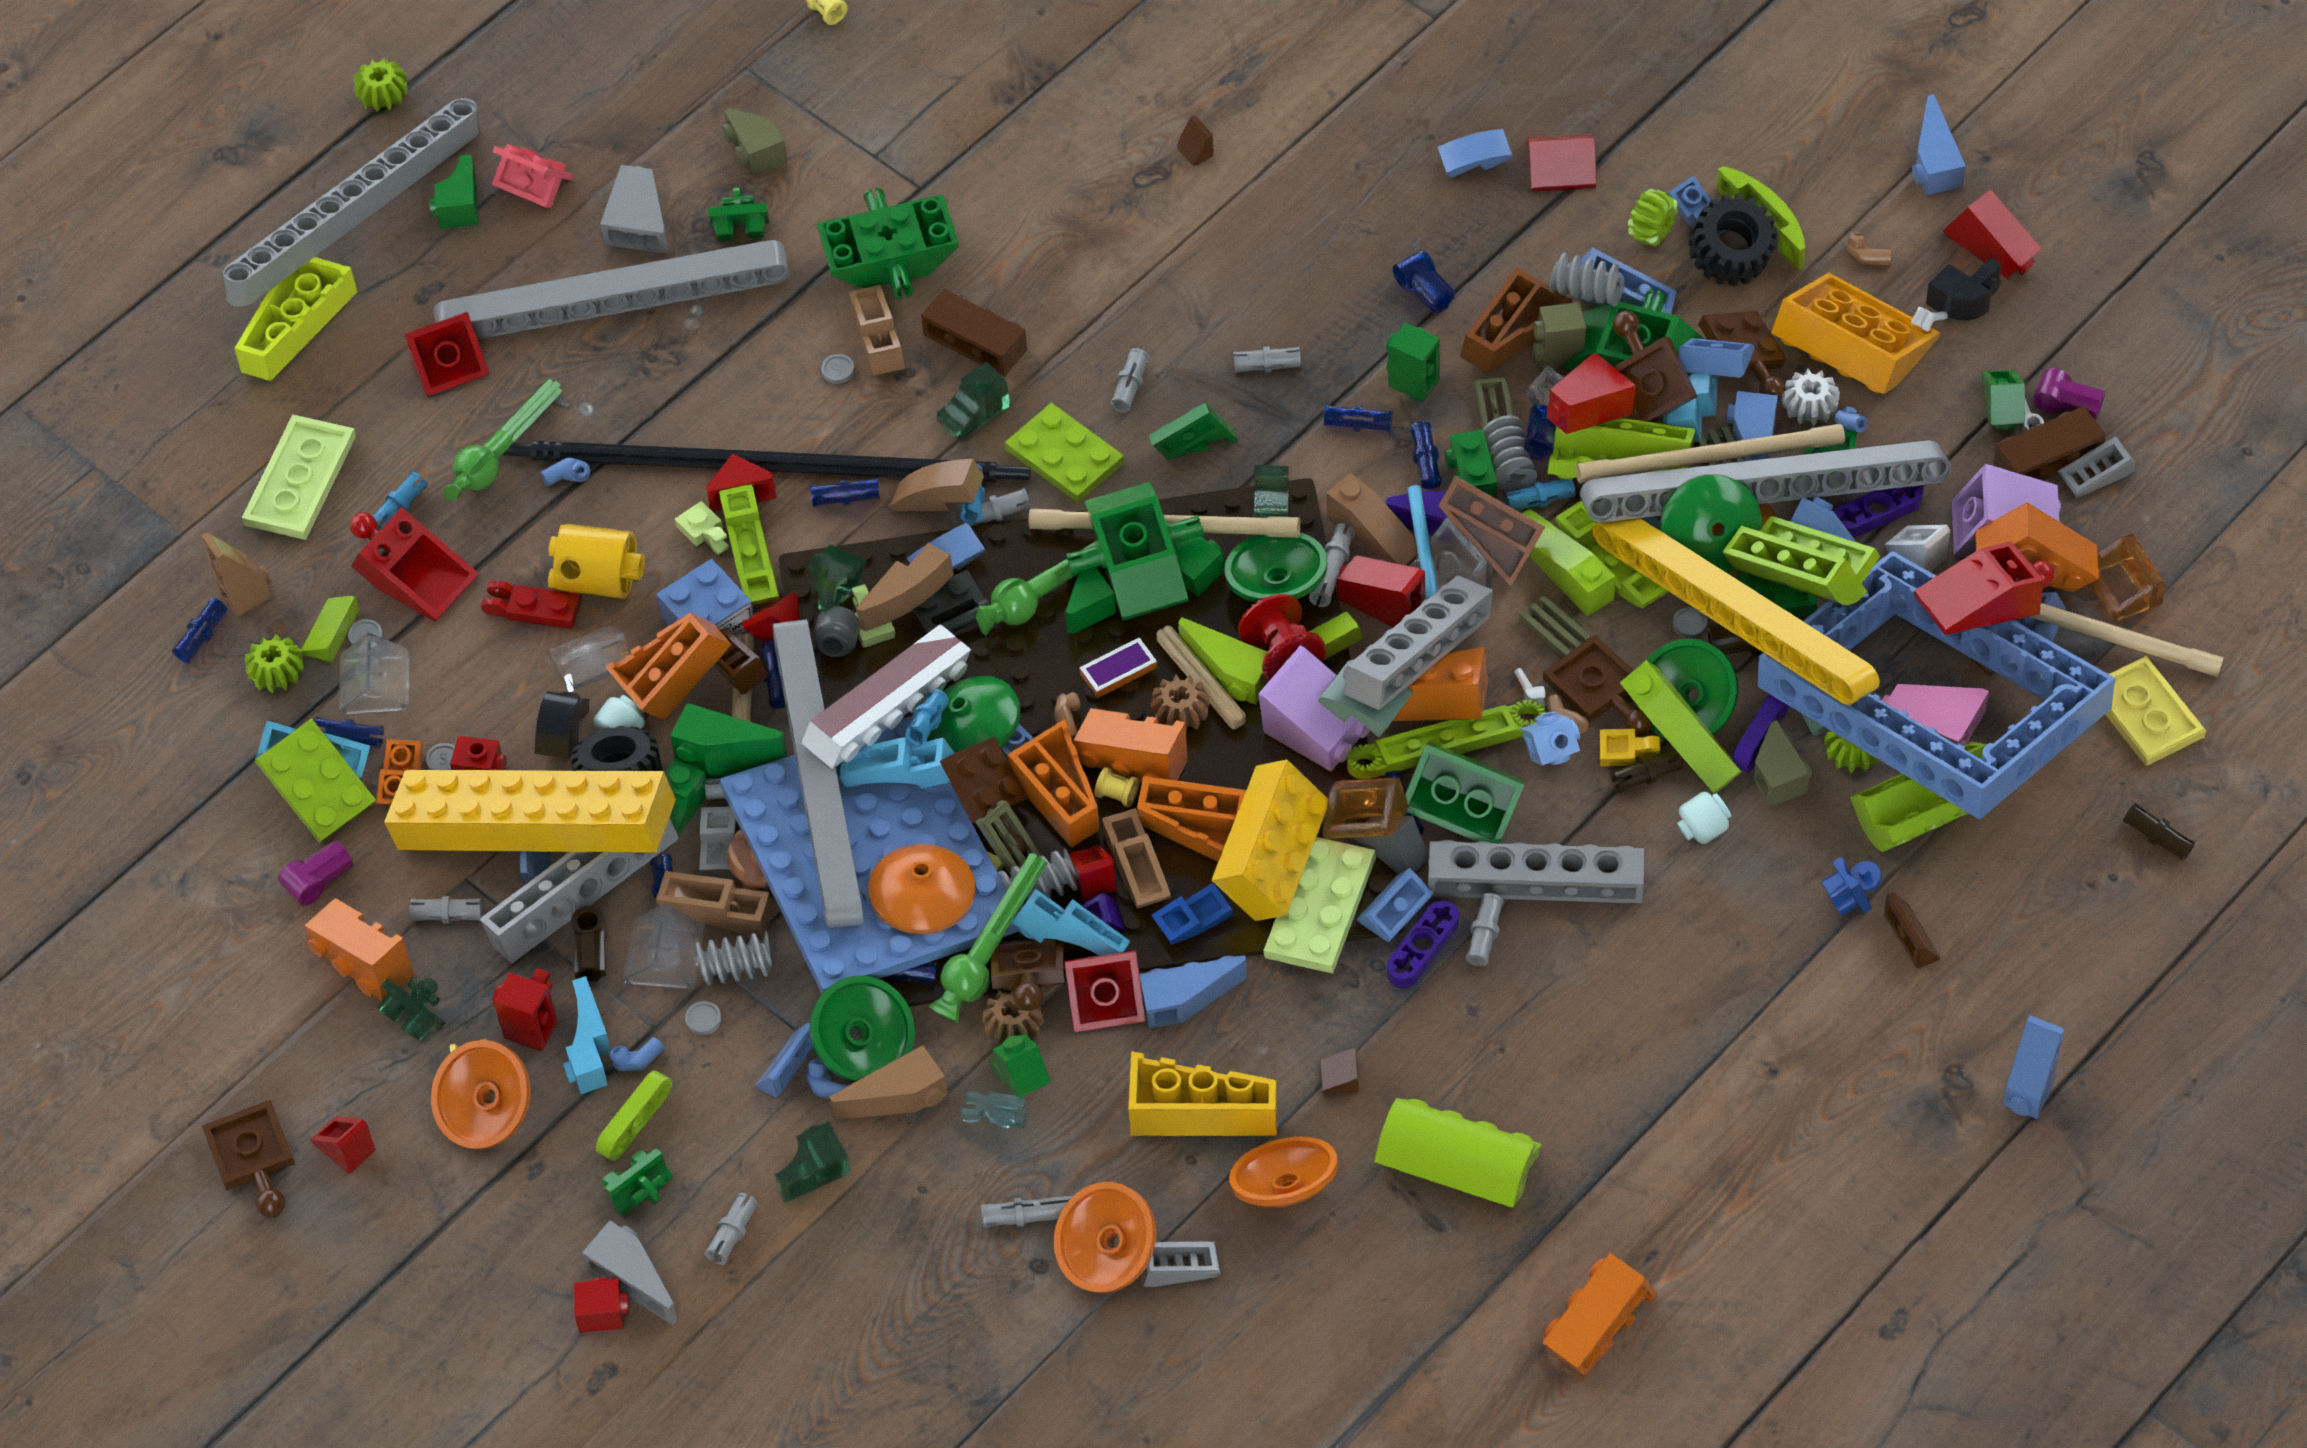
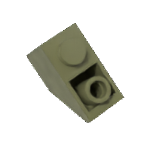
M730 108L724 110L726 124L722 125L724 136L728 143L733 142L736 147L734 149L741 165L746 164L752 175L788 162L785 141L772 119Z
M1579 302L1540 307L1539 319L1534 321L1533 324L1536 342L1531 343V353L1533 361L1539 362L1542 375L1551 373L1584 349L1586 325Z
M1777 720L1770 723L1755 761L1754 783L1769 807L1807 793L1809 777L1812 776L1807 760L1804 757L1800 758L1797 754L1791 734L1788 731L1784 732Z

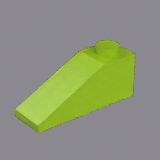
M1181 617L1178 622L1179 636L1222 687L1234 699L1256 705L1259 701V692L1269 682L1262 673V662L1267 651Z

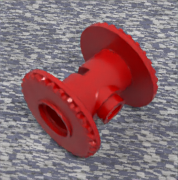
M1278 593L1264 597L1262 600H1258L1256 604H1252L1251 608L1247 609L1246 613L1242 615L1243 618L1239 621L1240 624L1238 625L1239 636L1242 641L1257 648H1270L1262 662V673L1267 681L1272 679L1299 646L1306 648L1321 662L1324 660V655L1326 654L1324 641L1318 634L1306 632L1305 627L1299 624L1302 617V607L1298 600L1291 595Z

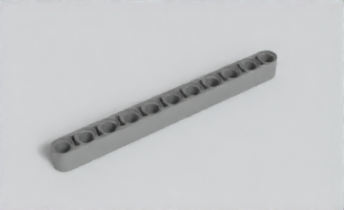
M460 98L450 102L230 263L223 271L227 302L237 307L253 303L476 138L479 133L476 103L467 98Z
M768 240L445 300L435 305L433 316L436 323L468 312L477 339H483L778 284L789 277L790 270L783 243L776 240Z
M1926 440L1596 478L1589 480L1582 486L1580 497L1592 520L1596 522H1609L1661 516L1665 503L1676 488L1685 481L1704 474H1719L1731 477L1748 488L1758 504L1798 500L1803 497L1807 499L1936 484L1944 481L1950 475L1951 463L1937 442Z
M804 619L774 623L772 628L775 651L827 929L862 925V904L836 767L831 769L801 744L810 720L825 710L808 621Z

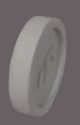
M844 354L830 355L821 365L823 378L833 384H842L849 381L855 372L853 360Z
M1694 607L1681 608L1674 614L1673 629L1683 638L1694 639L1700 637L1707 629V617Z
M363 619L355 622L350 627L348 638L350 644L355 649L368 651L376 648L381 643L383 632L378 622L371 619Z
M440 743L430 748L426 754L428 769L451 770L450 762L455 746L450 743Z
M709 1001L694 1003L685 1014L687 1028L696 1035H709L715 1032L722 1020L719 1008Z

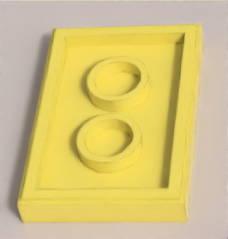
M2147 656L2109 674L2115 678L2112 709L2105 715L2145 766L2205 738V728Z

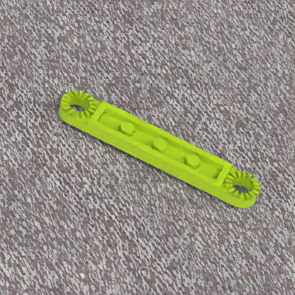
M1529 699L1526 702L1522 700L1521 703L1516 702L1514 705H1502L1484 710L1482 719L1447 720L1375 740V743L1369 745H1358V748L1355 746L1353 750L1348 752L1347 770L1353 777L1367 780L1415 767L1418 765L1428 741L1462 754L1523 737L1520 728L1537 722L1536 718H1534V721L1531 719L1530 722L1528 720L1524 722V719H1521L1520 716L1532 714L1538 717L1545 713V708H1543L1542 704H1538L1537 701L1532 702ZM1360 759H1369L1373 762V764L1371 763L1370 766L1366 765V767L1362 765L1360 767V764H1357L1356 761Z

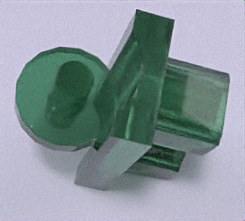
M427 977L421 981L412 978L408 982V987L412 989L411 995L388 978L381 986L387 991V994L377 1009L394 1022L399 1019L407 1008L410 1009L412 1013L401 1028L418 1041L432 1027L440 1032L446 1022L424 1006L427 1003L436 1006L440 1001V998L435 995L438 984L432 978Z

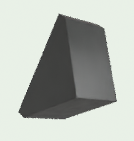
M1374 814L1353 836L1365 848L1375 850L1376 856L1398 874L1408 868H1411L1416 874L1429 860V855L1413 816Z

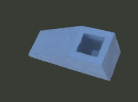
M1224 956L1214 961L1203 963L1190 962L1181 967L1170 969L1157 968L1147 973L1139 974L1148 1029L1184 1023L1247 979L1246 956Z

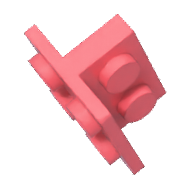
M507 143L506 148L494 146L492 151L501 155L502 158L491 185L551 209L562 178L571 181L574 178V174L565 171V164L550 158H543L539 156V153L524 147L519 148Z

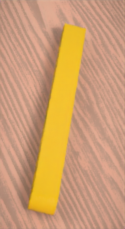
M1641 518L1597 522L1592 528L1593 536L1602 549L1847 706L1852 705L1879 687V676L1868 662Z

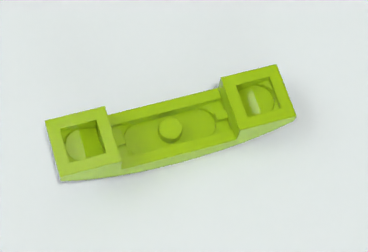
M1722 166L1718 168L1716 190L1722 196L1730 194L1731 199H1734L1736 194L1743 195V200L1749 201L1750 197L1757 200L1755 205L1758 207L1764 205L1768 209L1766 216L1772 215L1775 220L1772 227L1777 228L1779 235L1778 252L1798 271L1803 269L1805 240L1800 225L1789 207L1771 189L1755 178L1729 167Z
M752 484L719 491L742 592L751 600L752 605L779 600Z
M1582 500L1556 516L1555 521L1561 531L1594 553L1616 576L1615 592L1622 598L1643 609L1669 592L1598 545L1592 532V528L1597 522L1589 517Z

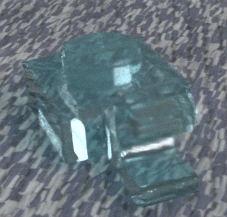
M974 1091L965 1093V1102L974 1104L976 1107L974 1109L961 1108L960 1114L963 1121L977 1122L987 1116L989 1122L1003 1128H1011L1013 1126L1024 1128L1027 1119L1025 1097L1018 1098L1017 1096L989 1092L988 1096L980 1095Z

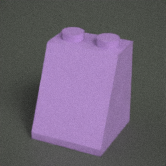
M1985 464L1952 499L1954 556L1967 557L1976 551V530L2026 502L2059 521L2061 502L2058 500V485Z
M1299 646L1258 694L1263 730L1265 734L1325 769L1332 771L1339 762L1342 763L1347 759L1348 752L1352 750V746L1360 737L1364 738L1370 730L1352 715L1344 723L1318 702V699L1337 675L1306 648Z

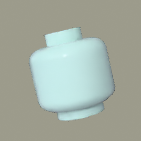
M621 695L620 698L610 697L607 699L593 718V723L599 731H602L604 728H615L617 726L628 728L633 726L641 730L645 725V720L642 716L643 711L640 710L635 702Z
M1703 791L1679 807V815L1682 820L1677 825L1688 841L1695 838L1699 843L1707 844L1729 828L1728 818L1732 815L1717 793L1711 795Z

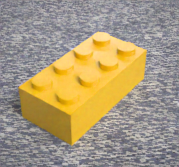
M1287 759L1255 767L1212 877V881L1254 921L1287 916L1330 802Z

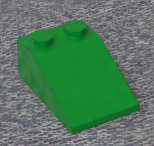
M689 703L686 704L670 735L674 757L704 771L706 778L711 779L723 778L788 757L782 731Z

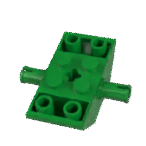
M875 188L876 199L873 196L872 189H869L864 194V200L869 211L816 223L832 277L861 288L891 284L893 295L897 299H903L902 288L906 298H909L914 293L910 279L930 275L959 247L943 194L888 207L884 191L881 188Z
M1648 290L1642 307L1619 302L1615 307L1607 303L1582 312L1586 325L1584 349L1563 363V368L1574 370L1590 355L1596 353L1613 367L1633 356L1626 339L1617 335L1613 329L1614 317L1622 311H1631L1638 317L1640 326L1637 333L1644 348L1663 337H1669L1679 355V348L1691 338H1704L1679 316L1661 312L1666 302V296L1658 291L1654 300L1652 298L1655 290Z
M1150 482L1084 501L1097 542H1095L1096 546L1066 554L1072 575L1098 566H1102L1103 569L1106 568L1123 621L1189 601L1174 548L1176 543L1204 536L1198 515L1171 524L1168 521L1165 522L1157 495Z

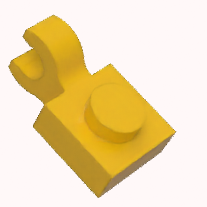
M1635 729L1600 730L1601 767L1631 766L1636 764V757L1647 756L1651 758L1660 754L1659 736L1635 738Z

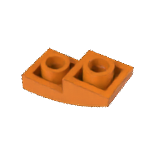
M387 739L384 768L380 769L376 801L378 805L392 804L405 770H420L424 746L421 741Z

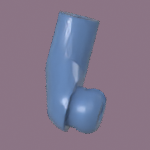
M1851 406L1845 407L1842 411L1838 410L1834 416L1836 424H1842L1844 430L1858 433L1866 429L1867 419L1857 414V410Z
M565 458L541 471L540 476L548 487L561 479L574 482L586 481L590 476L591 470L584 461Z
M652 1037L638 1051H628L627 1047L619 1045L611 1050L609 1056L613 1061L612 1065L619 1071H642L665 1050V1047L657 1038Z
M819 1058L813 1059L808 1064L806 1079L816 1096L829 1099V1096L848 1086L832 1082L827 1071L828 1068Z

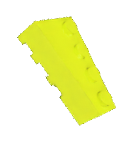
M314 257L270 289L234 348L241 373L272 381L357 293L352 268Z

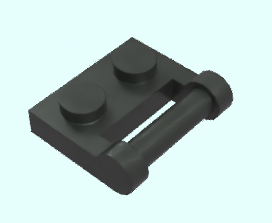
M966 570L951 577L940 590L924 603L911 610L926 635L937 627L935 624L975 606V608L941 623L950 633H954L977 622L976 614L979 606H989L990 603L984 598L969 571Z

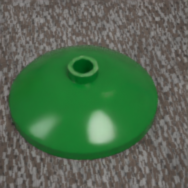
M1719 474L1696 476L1681 484L1668 498L1660 519L1661 532L1727 574L1736 569L1729 563L1723 554V550L1740 526L1760 531L1762 528L1760 507L1753 494L1737 480ZM1716 523H1721V532L1714 535L1712 533V526Z
M1300 533L1299 538L1254 535L1238 544L1230 552L1225 562L1224 570L1230 589L1241 598L1257 603L1258 600H1262L1264 597L1278 593L1291 595L1297 600L1304 597L1322 582L1327 572L1328 563L1326 552L1322 545L1304 533Z
M1680 639L1669 642L1650 655L1647 661L1660 668L1712 735L1720 731L1729 721L1735 710L1739 692L1737 675L1728 657L1717 647L1697 639ZM1697 689L1698 697L1690 701V692ZM1653 724L1651 730L1666 739Z
M976 676L954 683L943 691L949 698V704L941 714L942 720L939 726L930 732L927 741L944 738L954 753L995 737L1000 748H1002L1010 740L1018 726L1020 719L1019 699L1010 685L992 676Z
M851 976L835 982L819 996L811 1013L810 1036L818 1057L831 1072L845 1080L857 1082L911 1052L915 1040V1024L907 1002L895 988L874 977ZM851 1029H854L858 1032V1040H854L851 1037Z

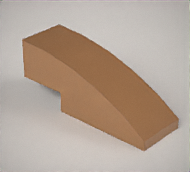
M881 285L849 292L854 316L872 375L875 376L905 369L901 345Z
M974 459L951 460L923 467L910 473L899 482L889 508L891 511H950L953 502H974L984 475Z
M928 543L909 566L896 561L857 606L856 611L860 629L868 631L891 622L910 612L934 595L954 575L950 554Z
M1136 808L1102 818V832L1137 909L1170 899V890L1148 833L1145 834Z
M665 871L656 898L658 905L698 922L742 934L751 935V933H755L759 937H764L774 909L769 892L735 888L734 881L730 879Z

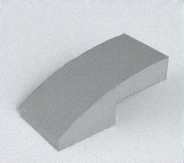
M730 807L701 808L700 876L736 878L727 864L729 844L737 833V820Z

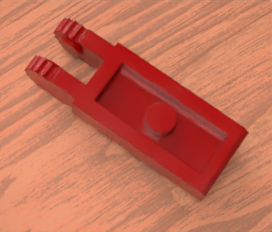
M493 580L488 582L486 591L490 596L492 595L497 598H484L481 608L484 613L507 617V620L571 629L574 626L581 604V596L577 593L515 584L512 586L506 581Z

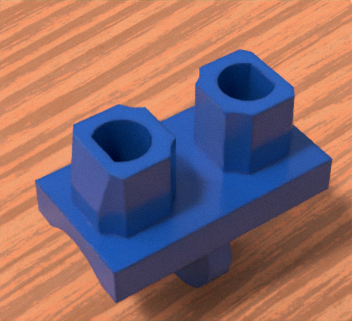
M1842 857L1833 861L1832 863L1837 871L1822 880L1821 883L1840 915L1843 916L1857 906L1863 914L1873 909L1864 892H1871L1880 886L1882 881L1880 868L1873 862L1863 861L1856 864L1850 873Z

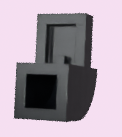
M1990 258L1971 277L1948 264L1928 283L1926 304L1938 312H1946L1948 318L1955 320H1973L1989 312L1991 296L1996 293L2001 284V279H1999L2001 264Z
M547 691L538 713L534 754L569 758L573 754L574 747L578 746L579 722L589 713L590 699L581 698V696L574 692L558 693Z

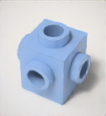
M1556 712L1544 713L1536 718L1537 722L1520 728L1531 761L1542 766L1551 763V765L1564 763L1571 759L1570 754L1580 751L1577 742L1580 739V733L1576 723Z

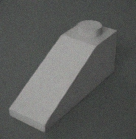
M609 1221L582 1252L587 1271L596 1277L618 1278L622 1292H628L629 1298L674 1326L678 1321L674 1303L644 1250L639 1236L630 1227L625 1225L620 1227Z

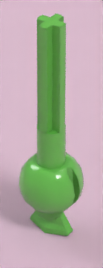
M550 378L547 379L483 446L478 444L470 445L458 452L452 467L455 476L452 481L453 484L447 485L444 488L443 497L447 501L457 500L461 492H465L467 489L481 491L493 485L499 474L498 459L560 396L563 391L559 388V382H553Z
M1093 542L1092 544L1088 545L1087 547H1085V548H1083V549H1087V548L1096 546V545H1095V542ZM1065 559L1028 582L1020 578H1009L1001 581L992 592L991 605L979 606L976 620L981 632L987 635L995 623L1000 621L1008 625L1026 623L1035 614L1039 598L1075 576L1071 573L1068 560Z
M1034 853L1028 855L968 954H957L951 957L944 965L941 972V984L946 991L940 999L928 1006L930 1009L944 1019L958 1023L959 1008L962 1002H974L980 999L987 991L990 983V973L986 964L1047 866V861Z

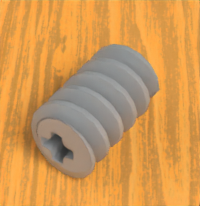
M1563 252L1559 261L1554 265L1549 288L1552 293L1557 290L1561 295L1570 293L1574 298L1583 296L1584 300L1592 301L1595 298L1597 303L1604 304L1608 302L1610 306L1615 307L1623 293L1624 276L1619 274L1618 264H1613L1610 271L1606 272L1605 261H1601L1597 269H1594L1592 258H1588L1585 265L1581 266V256L1576 255L1572 263H1569L1568 253Z
M1507 415L1492 420L1485 426L1483 431L1494 468L1497 487L1511 492L1532 486L1533 482L1536 481L1537 473L1534 470L1535 466L1533 460H1531L1532 456L1528 449L1529 446L1525 439L1520 418Z
M1065 848L1064 858L1057 851L1051 852V863L1048 862L1029 893L1028 899L1035 889L1051 899V889L1053 888L1060 896H1063L1064 884H1068L1073 891H1077L1076 872ZM1040 856L1041 859L1048 862L1044 856ZM1017 866L1011 867V878L1004 871L998 872L1006 891L1020 870Z
M765 931L763 942L759 941L755 933H751L750 941L747 945L741 935L737 936L734 947L731 946L727 938H723L721 949H717L713 940H709L706 951H703L700 944L696 942L701 977L704 978L708 986L713 985L715 975L718 976L722 984H726L730 972L737 982L741 981L743 970L747 972L750 979H755L757 968H760L764 977H769L771 966L773 965L767 931Z

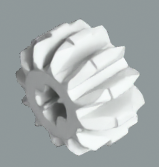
M1807 369L1805 375L1795 372L1792 380L1786 381V391L1782 395L1783 408L1787 409L1788 418L1797 417L1799 425L1804 421H1810L1814 427L1817 420L1827 423L1830 415H1835L1838 409L1837 401H1839L1840 392L1838 387L1835 386L1833 377L1824 378L1822 370L1817 374H1812Z

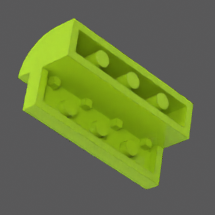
M1618 418L1569 434L1564 433L1556 426L1555 442L1549 459L1548 474H1554L1561 479L1577 478V463L1603 459L1614 460L1693 448L1695 429L1627 418ZM1689 465V466L1676 467V468L1656 470V471H1649V472H1657V471H1666V470H1675V469L1690 468V465Z
M1774 516L1769 517L1760 531L1740 526L1723 550V554L1736 570L1843 605L1854 604L1867 593L1862 583L1881 557L1876 548Z
M1971 741L1963 746H1965L1966 751L1982 760L1983 749L1987 744ZM1902 773L1850 797L1863 831L1871 843L1881 852L1906 843L1917 836L1969 814Z
M1396 1098L1385 1120L1374 1162L1513 1208L1523 1195L1528 1171L1539 1157L1542 1144L1532 1141L1530 1136L1523 1133L1510 1134L1498 1130L1494 1124L1489 1122H1474L1464 1119L1460 1113L1452 1110L1440 1111L1428 1107V1104L1422 1100Z

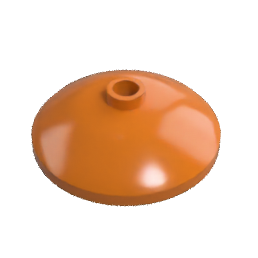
M913 844L891 851L875 865L868 882V896L874 912L889 926L907 933L929 934L948 929L965 917L974 902L975 879L968 864L953 851L932 844Z
M476 1040L459 1046L444 1059L433 1080L431 1107L438 1127L448 1139L466 1148L488 1149L503 1143L517 1131L527 1114L531 1094L528 1072L519 1056L501 1043L489 1040ZM495 1092V1100L491 1103L490 1096Z
M1312 1137L1281 1138L1257 1146L1239 1158L1230 1171L1229 1182L1234 1195L1246 1203L1263 1208L1289 1207L1316 1196L1330 1184L1339 1168L1338 1157L1335 1149L1323 1140Z
M1116 1182L1095 1183L1077 1192L1064 1206L1057 1220L1054 1232V1252L1061 1271L1074 1285L1093 1293H1111L1133 1283L1150 1262L1156 1242L1155 1220L1148 1203L1137 1191ZM1119 1236V1244L1114 1248L1113 1242Z

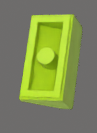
M344 596L327 599L301 649L302 655L330 663L333 662L360 610L356 597Z
M1347 611L1309 631L1318 634L1324 641L1326 647L1324 660L1363 639L1360 627Z

